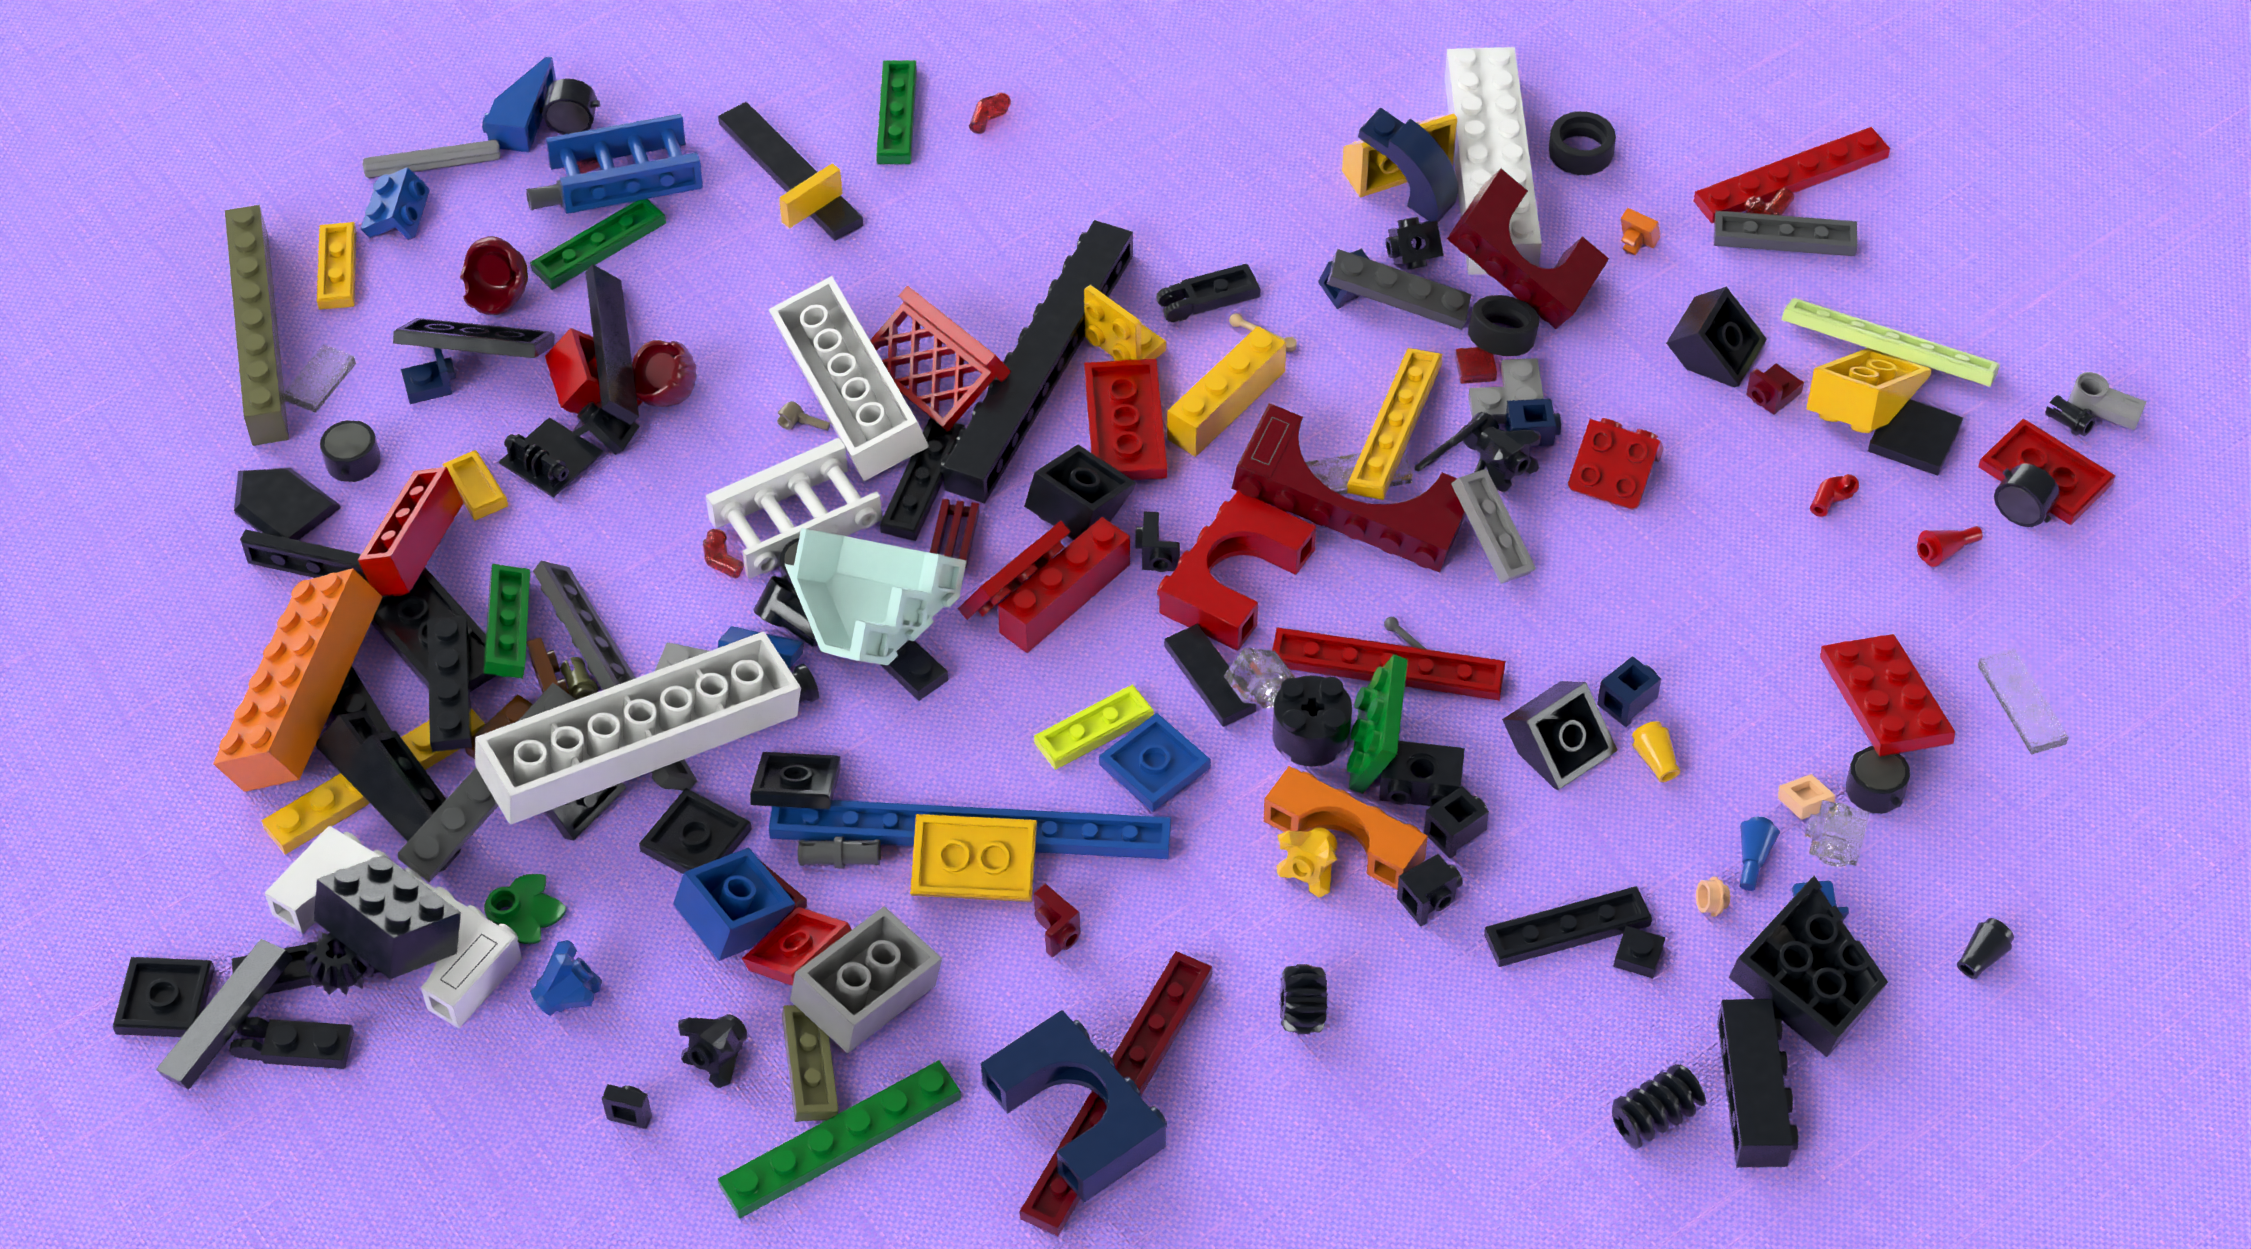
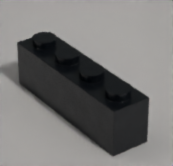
M1723 999L1718 1014L1717 1027L1736 1168L1787 1167L1791 1151L1798 1149L1797 1125L1790 1124L1789 1113H1792L1793 1094L1791 1087L1784 1086L1783 1076H1787L1788 1061L1786 1051H1779L1778 1040L1782 1039L1781 1016L1774 1015L1772 999Z

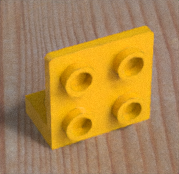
M1092 285L1084 289L1085 337L1092 345L1099 346L1110 354L1115 361L1156 359L1166 351V340L1143 325L1138 318Z

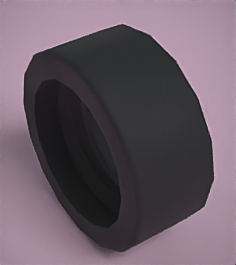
M1574 111L1562 115L1554 122L1550 131L1549 157L1557 167L1571 174L1591 175L1601 172L1610 165L1614 156L1615 129L1607 119L1599 114L1588 111ZM1574 136H1584L1594 139L1601 146L1592 150H1579L1568 146L1563 141Z
M1490 295L1479 299L1473 305L1468 335L1476 346L1491 354L1519 356L1527 353L1534 346L1540 317L1536 310L1527 302L1505 295ZM1493 323L1506 324L1514 328L1500 327Z

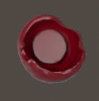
M487 236L476 240L466 253L460 279H463L465 285V295L463 296L465 303L477 312L485 315H499L510 310L523 295L528 282L527 264L523 255L509 242L496 236Z
M653 340L642 345L635 354L632 366L637 399L651 406L670 407L682 403L691 395L697 378L696 364L693 361L692 354L682 343L678 341L665 342Z

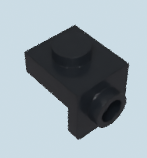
M1144 511L1143 527L1136 526L1135 549H1142V570L1157 572L1175 571L1180 559V543L1159 541V512Z

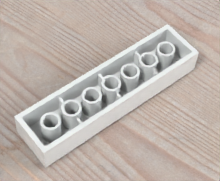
M1515 47L1447 49L1444 80L1448 113H1454L1457 117L1454 164L1458 182L1461 217L1483 184L1499 169H1503L1528 190L1510 219L1509 231L1512 242L1517 251L1527 261L1539 267L1542 242ZM1465 255L1468 275L1487 274L1484 269Z
M763 631L475 737V767L508 823L512 825L798 716L801 687Z

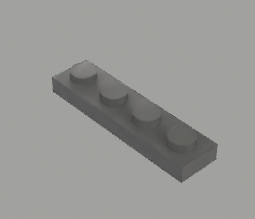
M1716 211L1714 218V246L1856 256L1858 247L1857 221Z
M1337 249L1333 256L1327 282L1328 285L1460 330L1466 322L1471 299L1470 293Z

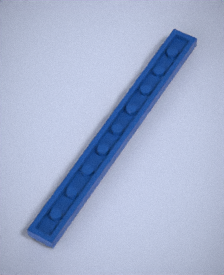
M832 800L830 809L772 806L768 829L770 839L834 841L836 836H844L845 840L880 839L881 845L914 846L916 814L1024 819L1037 821L1035 853L1169 859L1171 817Z

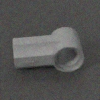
M2084 372L2077 377L2068 402L2082 410H2091L2092 416L2095 418L2100 417L2134 431L2147 402L2109 388L2107 380L2094 372Z

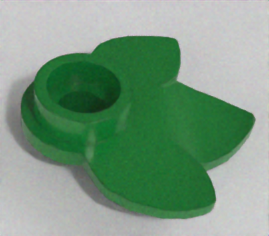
M526 874L516 878L509 887H500L493 890L485 902L484 911L488 920L497 925L505 924L517 934L518 943L536 944L541 941V928L557 923L565 915L566 906L556 898L543 893L546 887V876L544 874ZM504 907H510L507 910L501 911V909Z

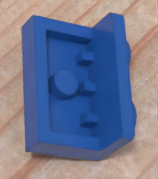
M409 167L390 175H382L373 185V192L369 205L365 209V217L360 230L371 238L396 228L408 240L415 238L430 192L429 188Z

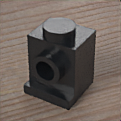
M1461 786L1426 810L1424 834L1428 835V838L1451 859L1456 855V851L1487 830L1489 811L1479 797L1472 796Z
M1436 854L1399 876L1397 900L1421 927L1427 923L1429 913L1434 910L1441 911L1452 903L1455 899L1456 889L1463 885V880L1455 866L1448 865L1439 854Z

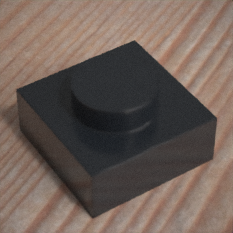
M1626 926L1613 967L1653 979L1666 937Z
M607 1084L602 1096L606 1119L647 1129L652 1117L648 1094L633 1086L625 1085L618 1087Z

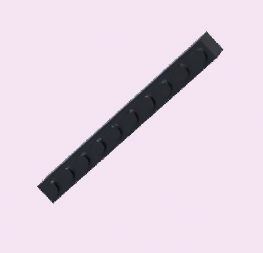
M1094 220L1088 231L1081 233L1077 242V249L1072 256L1068 255L1066 257L1058 280H1052L1045 301L1036 306L1031 324L1028 328L1024 327L1022 329L1015 350L1008 352L1004 364L1011 370V373L1003 382L995 378L989 384L987 395L983 402L979 401L976 404L967 428L963 427L960 430L953 451L946 453L940 472L944 474L945 491L984 504L986 503L1085 338L1084 289L1092 285L1109 298L1133 257L1132 231Z

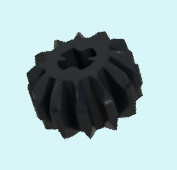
M318 930V941L307 943L308 955L304 957L306 971L309 972L311 982L316 988L323 986L324 991L329 995L337 988H340L341 992L347 996L349 987L355 985L363 989V978L374 977V967L332 934H325Z
M1309 964L1286 966L1282 972L1279 990L1282 1027L1287 1032H1295L1297 1034L1321 1032L1325 1025L1326 1010L1328 1008L1327 980L1324 970L1321 967Z

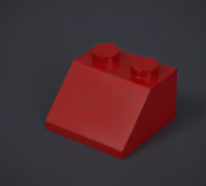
M570 328L550 349L545 358L560 407L567 412L578 414L589 402L593 401L595 404L600 402L601 397L593 336ZM637 399L638 406H640L643 402Z

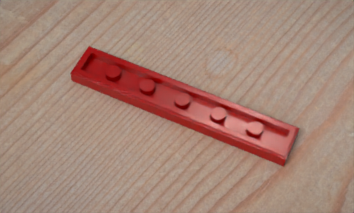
M1277 627L1270 658V667L1372 681L1376 669L1379 666L1384 667L1394 654L1408 659L1405 687L1500 701L1506 661Z

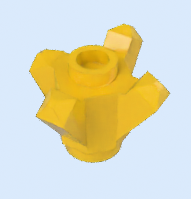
M1321 827L1314 828L1308 832L1286 831L1277 835L1280 850H1287L1288 852L1287 858L1276 865L1279 877H1294L1308 883L1309 891L1318 898L1330 893L1331 866L1337 860L1335 853L1338 844L1335 836L1329 830Z

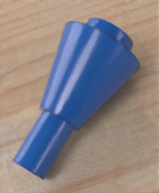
M1760 816L1751 817L1750 820H1745L1740 824L1742 862L1744 866L1739 886L1748 891L1755 890L1759 870L1780 835L1779 829L1774 826L1771 820Z

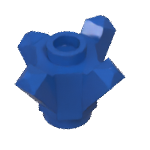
M568 940L557 942L543 975L537 980L536 986L530 990L535 1003L549 1016L553 1015L556 1011L561 1013L565 1009L592 1006L594 994L600 991L602 984L601 977L592 972L583 959L579 957L576 960L574 959L577 950L574 944Z

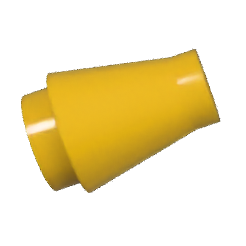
M1652 721L1640 726L1632 733L1634 739L1633 748L1655 773L1659 782L1670 781L1680 774L1668 728L1662 727L1659 721Z

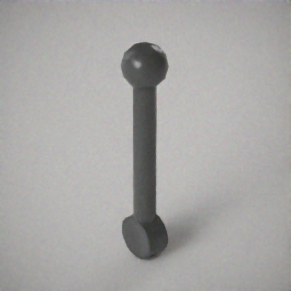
M1388 617L1385 619L1384 627L1386 630L1394 631L1412 647L1426 649L1399 626L1397 618Z

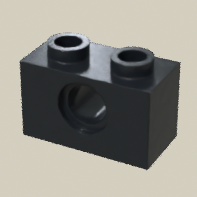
M1398 741L1397 755L1381 773L1379 801H1388L1398 805L1414 804L1432 807L1461 787L1465 748Z

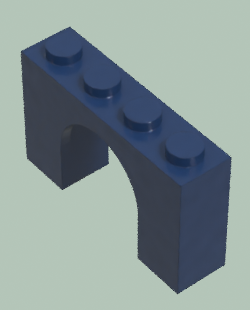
M1063 1010L980 1063L982 1085L1007 1114L1041 1091L1059 1084L1084 1086L1094 1091L1104 1101L1107 1109L1101 1120L1091 1129L1057 1151L1058 1173L1084 1203L1166 1147L1167 1122L1160 1110L1155 1106L1149 1107L1144 1102L1134 1081L1129 1077L1123 1078L1115 1069L1114 1061L1109 1053L1103 1048L1098 1050L1090 1041L1089 1034L1083 1024L1078 1020L1072 1021Z

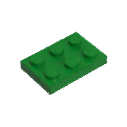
M1393 654L1384 667L1379 666L1376 669L1372 681L1367 687H1361L1356 696L1354 707L1358 709V716L1351 731V740L1354 741V748L1347 762V772H1350V790L1363 794L1397 755L1408 659Z

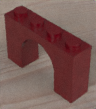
M1499 169L1483 184L1447 237V240L1484 269L1488 275L1508 289L1516 298L1532 306L1541 319L1557 329L1575 314L1609 258L1582 236L1563 253L1554 268H1541L1527 261L1517 251L1512 242L1509 223L1511 216L1528 190L1503 169Z

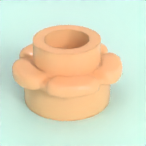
M1713 876L1709 880H1701L1696 889V904L1699 911L1711 913L1712 917H1716L1724 909L1728 908L1730 904V890L1718 877Z

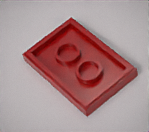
M2024 418L1980 459L1978 465L1980 469L2001 482L2005 478L2002 473L2005 469L2011 470L2020 464L2035 465L2045 470L2053 477L2060 491L2058 503L2050 513L2069 525H2072L2113 485L2116 477L2113 473Z

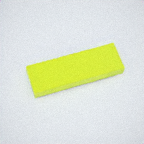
M1132 684L1034 735V744L1056 770L1138 727L1154 715V710Z

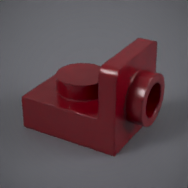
M1776 363L1764 373L1757 368L1750 373L1746 396L1751 398L1755 404L1762 406L1774 415L1802 393L1804 382Z
M1045 883L1033 893L1034 915L1038 923L1046 929V953L1054 957L1062 949L1068 950L1077 942L1081 934L1080 912Z

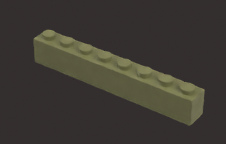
M260 205L224 210L244 420L252 446L289 440L270 248L265 221Z

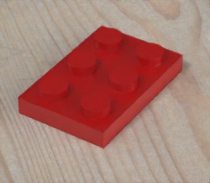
M1062 521L1058 522L981 585L957 609L966 620L977 612L982 617L985 616L1002 599L1015 591L1031 575L1036 573L1065 548L1061 541L1070 533V530Z

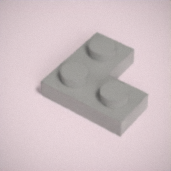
M1538 358L1503 359L1501 361L1503 387L1469 388L1468 400L1471 419L1477 413L1484 412L1491 415L1498 424H1505L1507 401L1544 399Z

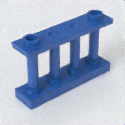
M681 113L546 138L550 169L564 168L567 177L560 178L563 206L566 214L703 188L701 163L698 153L683 155L680 146L686 145L683 116ZM667 150L669 158L649 161L646 152ZM633 156L635 164L615 168L613 158ZM599 162L600 171L581 174L578 165Z

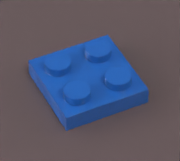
M1155 713L1099 755V765L1148 809L1154 812L1208 771L1211 766V759L1163 717Z

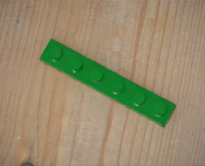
M938 1060L718 1178L719 1188L738 1218L741 1219L961 1099V1090L941 1061Z

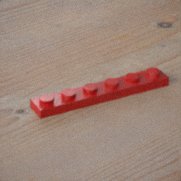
M1871 126L1697 190L1694 193L1693 202L1712 224L1714 223L1716 211L1740 213L1887 159L1890 147Z

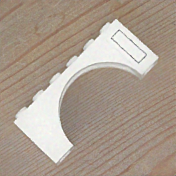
M329 825L264 892L270 911L274 917L303 934L310 926L316 923L314 921V909L318 878L335 873L340 869H346L366 862L374 857L388 856L380 850L373 852L363 846L359 839L350 832L345 831L341 833ZM406 868V872L461 912L457 954L437 961L432 973L421 987L427 1010L460 1029L521 961L522 956L518 944V936L507 925L493 923L475 906L468 905L466 907L456 901L451 893L443 887L437 886L434 888L424 882L417 872Z

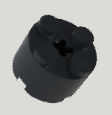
M1302 676L1287 678L1282 682L1281 688L1274 699L1272 737L1277 750L1280 753L1282 750L1289 755L1292 762L1309 767L1323 766L1334 761L1336 755L1343 749L1344 751L1347 749L1351 735L1352 702L1349 694L1343 688V683L1340 679L1336 677Z

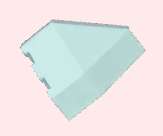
M801 528L794 565L785 564V567L821 652L860 662L889 665L898 656L896 651L908 640L914 641L934 623L932 617L943 607L949 608L959 599L967 560Z

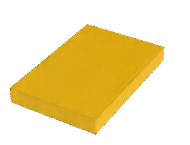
M916 814L911 896L1032 902L1037 821Z

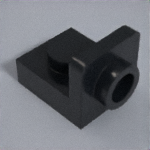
M591 401L578 413L577 418L580 421L573 432L580 436L590 431L611 452L617 455L625 449L640 426L636 422L632 425L602 410L601 401L596 404Z

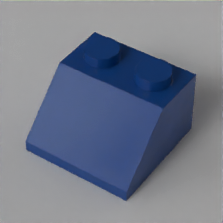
M748 847L684 872L673 905L717 960L721 961L752 948L794 909L795 902Z

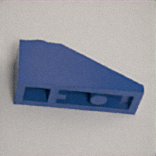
M552 57L543 58L496 97L489 113L486 112L482 121L483 132L487 133L488 140H497L500 149L530 152L543 119L539 109L544 106L549 85L556 81Z

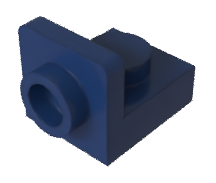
M433 348L436 361L401 369L410 404L453 394L450 380L455 379L456 375L451 357L444 359L440 348Z

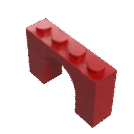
M1238 490L1229 502L1224 501L1212 524L1203 527L1194 547L1190 551L1186 550L1181 555L1177 568L1171 576L1166 575L1160 582L1157 590L1159 613L1187 627L1198 624L1207 637L1238 651L1257 627L1258 602L1222 585L1211 575L1210 571L1224 559L1248 555L1261 558L1296 575L1315 551L1316 526L1257 498L1243 495Z

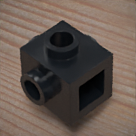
M1418 217L1398 220V227L1388 229L1389 237L1385 240L1387 254L1389 258H1393L1394 264H1405L1406 270L1427 266L1426 259L1444 256L1437 221L1419 223Z

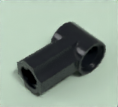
M772 576L753 609L754 613L772 625L785 627L812 647L818 646L793 584L783 578Z

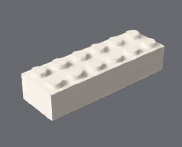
M833 276L768 309L783 340L839 439L846 447V451L863 481L929 447L915 416Z

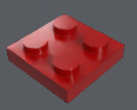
M797 907L752 948L742 960L748 971L793 986L797 970L852 929L848 922Z

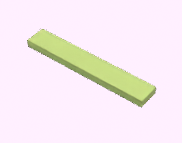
M1797 298L1792 299L1785 307L1781 319L1991 387L2000 367V364Z

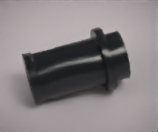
M2056 395L2050 401V404L2057 408L2054 407L2052 409L2049 406L2046 408V416L2070 428L2071 433L2075 436L2079 434L2086 436L2096 421V418L2092 416L2091 410H2082L2059 395Z

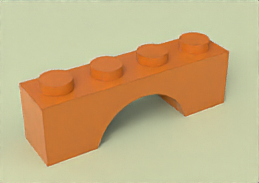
M1288 766L1264 798L1263 822L1283 832H1308L1314 828L1321 827L1341 831L1352 836L1362 845L1368 859L1367 875L1398 890L1399 876L1425 860L1428 835L1422 833L1411 824H1404L1388 816L1378 807H1370L1352 798L1349 793L1342 789H1335L1317 780L1315 776L1308 772H1301Z

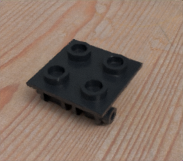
M549 417L526 438L520 434H510L504 442L508 454L499 461V464L554 498L604 452Z

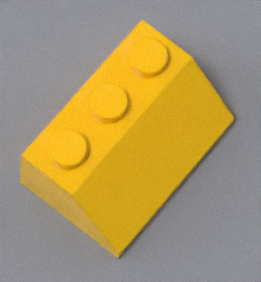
M1454 113L1416 122L1436 140L1453 166L1457 126L1456 115ZM1363 140L1343 146L1342 172L1360 198L1408 182L1403 172L1393 161Z

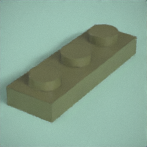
M785 1005L782 1010V1022L795 1122L828 1120L839 1112L829 1036L795 1005Z

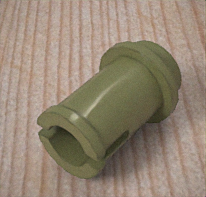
M570 658L575 668L573 671H571L567 660L561 664V673L568 685L569 694L573 698L578 700L598 692V686L594 680L590 679L582 658Z

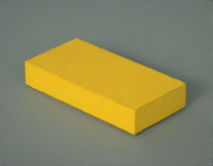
M832 163L780 196L781 222L790 229L842 195L841 170Z
M477 450L442 464L443 467H447L464 505L474 521L508 507L505 494Z

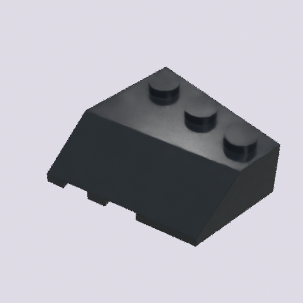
M1814 875L1737 958L1729 978L1755 999H1772L1774 1015H1780L1786 1025L1828 1057L1858 1023L1885 988L1888 981L1862 943L1853 938L1842 922L1844 917L1836 906H1831L1821 891V884Z

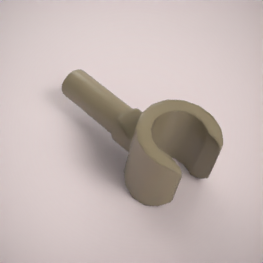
M793 401L787 402L778 411L780 417L777 419V423L787 430L792 429L797 422L826 431L830 428V422L809 416V414L804 413L799 404Z

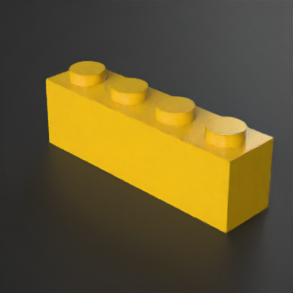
M1259 326L1252 330L1167 410V440L1191 455L1198 456L1285 372L1287 342Z

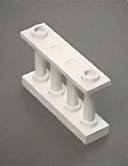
M839 438L705 495L709 520L715 529L731 523L746 545L747 549L742 550L745 573L749 579L762 573H768L775 567L780 566V554L783 548L793 539L800 537L801 528L848 536L882 521L880 495L877 491L861 498L844 474L848 471L846 447ZM827 480L833 482L847 502V505L831 512L826 510L811 488ZM795 494H798L814 517V519L797 527L792 524L778 503ZM760 509H765L781 534L761 542L744 516Z

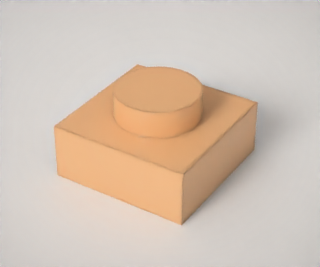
M1812 774L1780 785L1778 789V799L1801 820L1834 808L1835 794Z

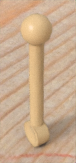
M1234 313L1229 318V322L1233 327L1242 326L1250 331L1257 327V325L1243 320L1242 315L1239 313ZM1270 332L1271 334L1287 342L1286 352H1293L1296 350L1297 341L1295 338H1283L1279 335Z

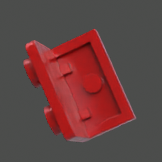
M1602 418L1601 422L1590 419L1568 480L1570 490L1631 510L1638 508L1654 461L1659 462L1664 450L1661 440L1657 439L1658 435L1646 430L1637 429L1636 432L1623 429L1621 423L1611 419Z

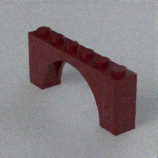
M1268 404L1236 467L1231 489L1239 490L1243 495L1257 498L1285 512L1308 519L1316 525L1328 527L1345 534L1351 539L1360 540L1380 548L1386 553L1395 554L1423 568H1429L1440 573L1466 516L1451 485L1458 478L1441 472L1439 478L1427 491L1413 499L1394 504H1371L1347 498L1323 484L1305 463L1299 447V431L1303 416L1273 404Z

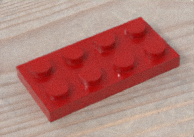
M1138 359L1084 362L1091 453L1132 480L1167 478V460L1157 360Z
M1894 634L1821 646L1820 659L1878 756L1954 744L1955 730Z

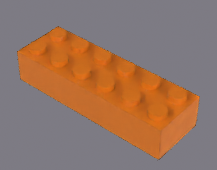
M353 568L298 582L291 592L292 597L285 612L278 619V627L271 642L263 651V658L256 673L249 680V688L242 703L234 712L235 718L227 734L219 744L220 749L213 762L214 766L244 792L300 780L382 600V596Z

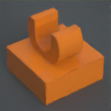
M1627 207L1620 218L1623 231L1621 242L1625 243L1623 250L1636 255L1642 244L1654 249L1661 238L1658 221Z

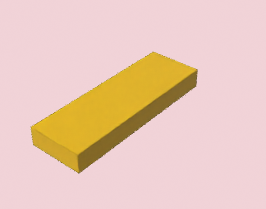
M355 222L319 225L317 305L319 310L355 307L357 235Z

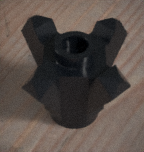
M1489 427L1481 433L1475 448L1480 453V458L1485 461L1488 473L1498 491H1508L1512 486L1511 479L1515 475L1519 476L1525 471L1529 474L1538 471V460L1530 456V447L1539 445L1541 440L1539 431H1505Z
M726 1014L716 1019L688 1017L679 1020L680 1036H687L689 1038L688 1047L682 1050V1062L709 1072V1081L716 1088L729 1085L738 1052L742 1049L743 1042L747 1039V1030L742 1021L731 1014Z

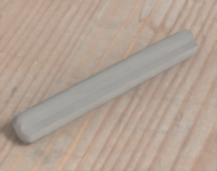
M487 140L366 157L363 159V170L367 178H374L385 174L390 175L407 167L412 172L495 161L500 159L501 154L498 141Z

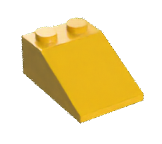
M1866 348L1814 368L1806 409L1819 413V418L1830 422L1842 421L1850 424L1851 429L1857 432L1871 433L1873 430L1890 423L1930 377L1932 369Z

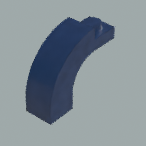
M1380 107L1359 129L1358 138L1393 161L1403 172L1410 187L1407 207L1428 221L1439 222L1456 203L1458 194L1457 177L1449 158L1436 140L1410 118L1406 123H1403Z

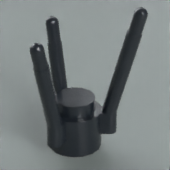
M1477 413L1457 434L1415 465V471H1421L1462 441L1470 449L1476 450V442L1481 433L1489 427L1499 429V424L1488 413ZM1480 458L1474 472L1485 469L1486 464L1483 459Z

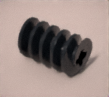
M1674 1064L1667 1069V1072H1661L1654 1076L1653 1080H1647L1642 1083L1640 1088H1633L1627 1092L1626 1096L1621 1095L1613 1101L1611 1113L1618 1132L1625 1142L1636 1150L1642 1146L1640 1135L1650 1142L1655 1139L1654 1128L1662 1134L1669 1130L1668 1120L1677 1126L1682 1123V1113L1689 1118L1696 1114L1694 1102L1699 1106H1704L1706 1099L1703 1089L1694 1074L1685 1066Z

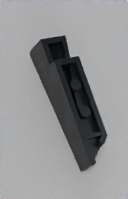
M365 710L339 715L316 743L317 749L407 842L446 800L445 796L397 731L379 733ZM461 848L439 872L445 870L460 854Z

